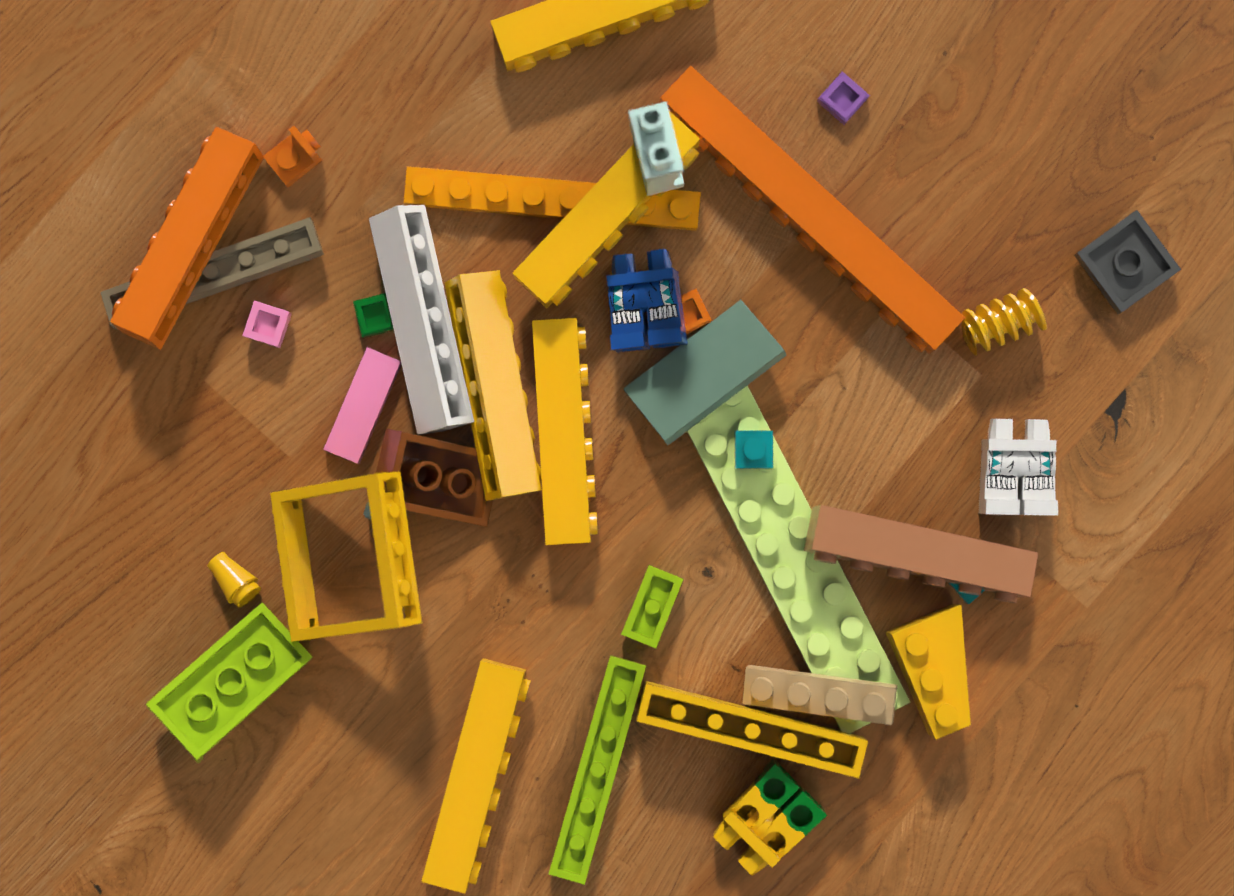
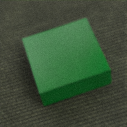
M386 293L353 301L363 338L394 331Z

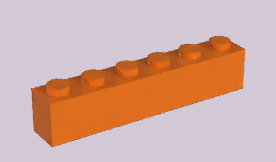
M217 126L211 136L205 138L195 166L190 168L184 176L183 188L177 199L173 200L167 207L164 223L159 232H156L151 237L145 258L141 265L136 266L133 270L127 291L123 297L117 300L113 307L110 323L122 333L159 350L162 349L264 159L263 154L254 142Z

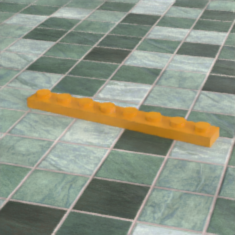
M407 166L403 203L404 205H425V207L563 219L596 183ZM669 190L660 197L654 194L646 202L649 209L635 224L629 221L626 225L697 231L701 192Z

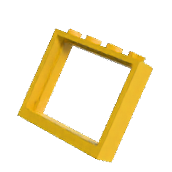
M401 472L376 473L270 493L291 642L400 628L422 623ZM384 482H386L387 492H385ZM367 488L385 617L319 626L302 499ZM402 607H404L405 618H403Z

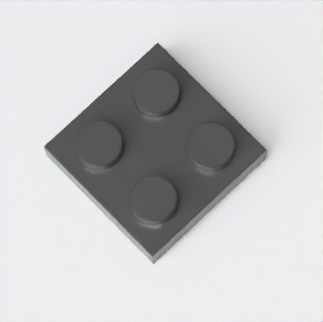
M1138 210L1128 215L1074 255L1117 314L1125 311L1181 270Z

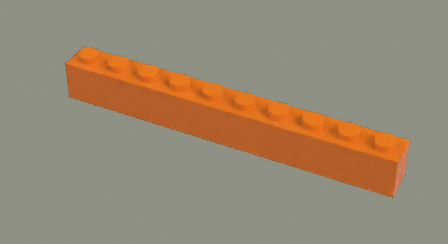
M691 65L660 97V103L667 102L669 111L700 138L697 148L699 151L704 152L707 149L717 159L714 163L725 175L731 177L734 174L744 183L742 189L752 200L758 202L761 199L771 208L769 214L778 224L786 227L788 224L798 233L796 239L804 248L810 252L818 251L826 259L823 262L826 268L837 277L843 274L853 284L850 287L851 290L864 302H868L870 299L880 308L878 315L893 328L898 325L908 334L905 337L906 341L918 352L922 353L925 350L930 354L935 351L966 318Z

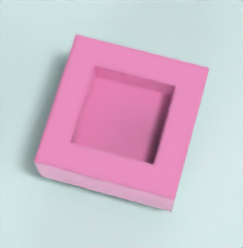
M254 301L242 336L281 348L292 313Z

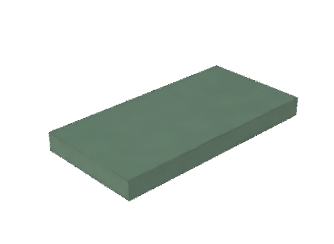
M739 300L687 340L688 345H680L623 388L667 446L787 356L782 346L742 300Z

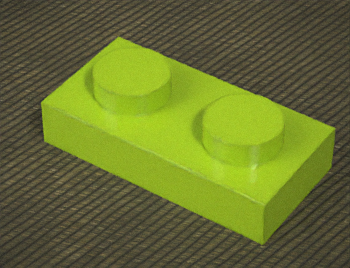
M648 565L621 635L656 648L683 578Z

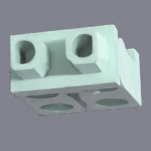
M667 102L628 111L630 130L647 196L684 187L682 176L684 168Z

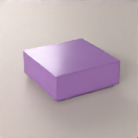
M842 71L821 94L817 102L845 125L870 95Z

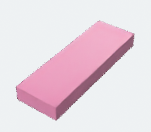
M368 347L366 348L323 450L360 464L402 365L401 361Z

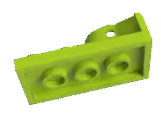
M262 602L146 703V707L193 756V759L200 763L206 753L303 668L313 657L299 641L291 642L288 629Z

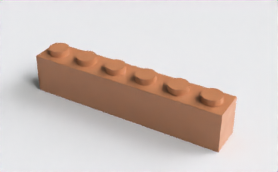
M825 505L812 507L804 548L806 552L815 553L814 560L836 564L838 558L851 561L850 568L872 572L873 566L887 569L886 576L909 580V574L923 577V584L945 588L946 582L958 584L959 592L981 595V591L985 590L994 592L995 600L1009 603H1017V598L1031 597L1038 559V552Z

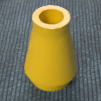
M225 552L217 554L207 565L228 603H234L240 608L251 602L259 594L261 587L257 584L258 578L229 558Z

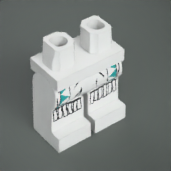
M990 419L988 439H983L981 445L979 513L1058 516V500H1056L1055 496L1056 440H1050L1048 420H1025V440L1013 439V419Z

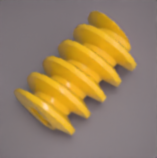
M1025 288L1018 290L1016 297L1011 293L1005 295L1003 303L996 298L990 301L989 308L984 304L976 306L975 313L970 309L962 311V315L966 317L961 322L963 335L969 349L975 356L977 355L976 344L978 343L987 352L991 350L990 339L992 338L1000 346L1005 345V333H1008L1014 341L1019 340V328H1022L1028 336L1033 334L1032 323H1036L1042 331L1047 329L1045 316L1038 300Z

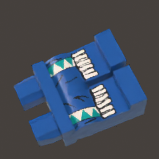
M666 249L648 251L649 270L636 272L635 255H613L612 275L606 276L607 287H609L608 298L612 328L610 342L612 351L621 353L650 349V346L653 348L688 345L679 286V273L672 267V261Z

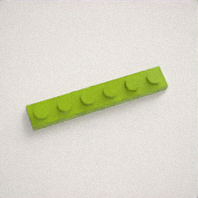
M610 655L549 875L585 885L646 669L644 664Z

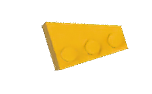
M950 604L886 631L885 633L928 735L937 740L970 726L961 605Z

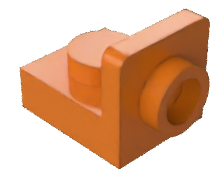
M294 125L288 129L291 134L263 156L287 187H290L322 161L315 152L321 147L307 129L300 133Z

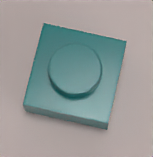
M734 431L735 469L773 468V431Z

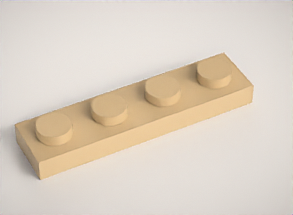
M748 665L745 670L742 704L892 725L894 722L897 685Z

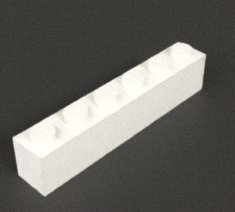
M425 205L395 206L370 217L369 222L417 435L447 431L473 423L474 418Z

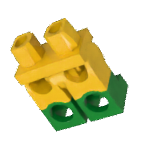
M774 758L765 766L764 771L723 812L724 820L713 833L715 840L727 851L740 837L750 845L738 858V862L752 876L762 870L767 864L773 868L780 861V858L787 854L827 816L824 808L801 785L799 786L797 781Z

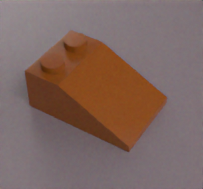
M391 429L385 430L376 473L401 472L407 511L484 527L488 526L493 500L486 501L476 448ZM384 482L385 492H387L386 482Z

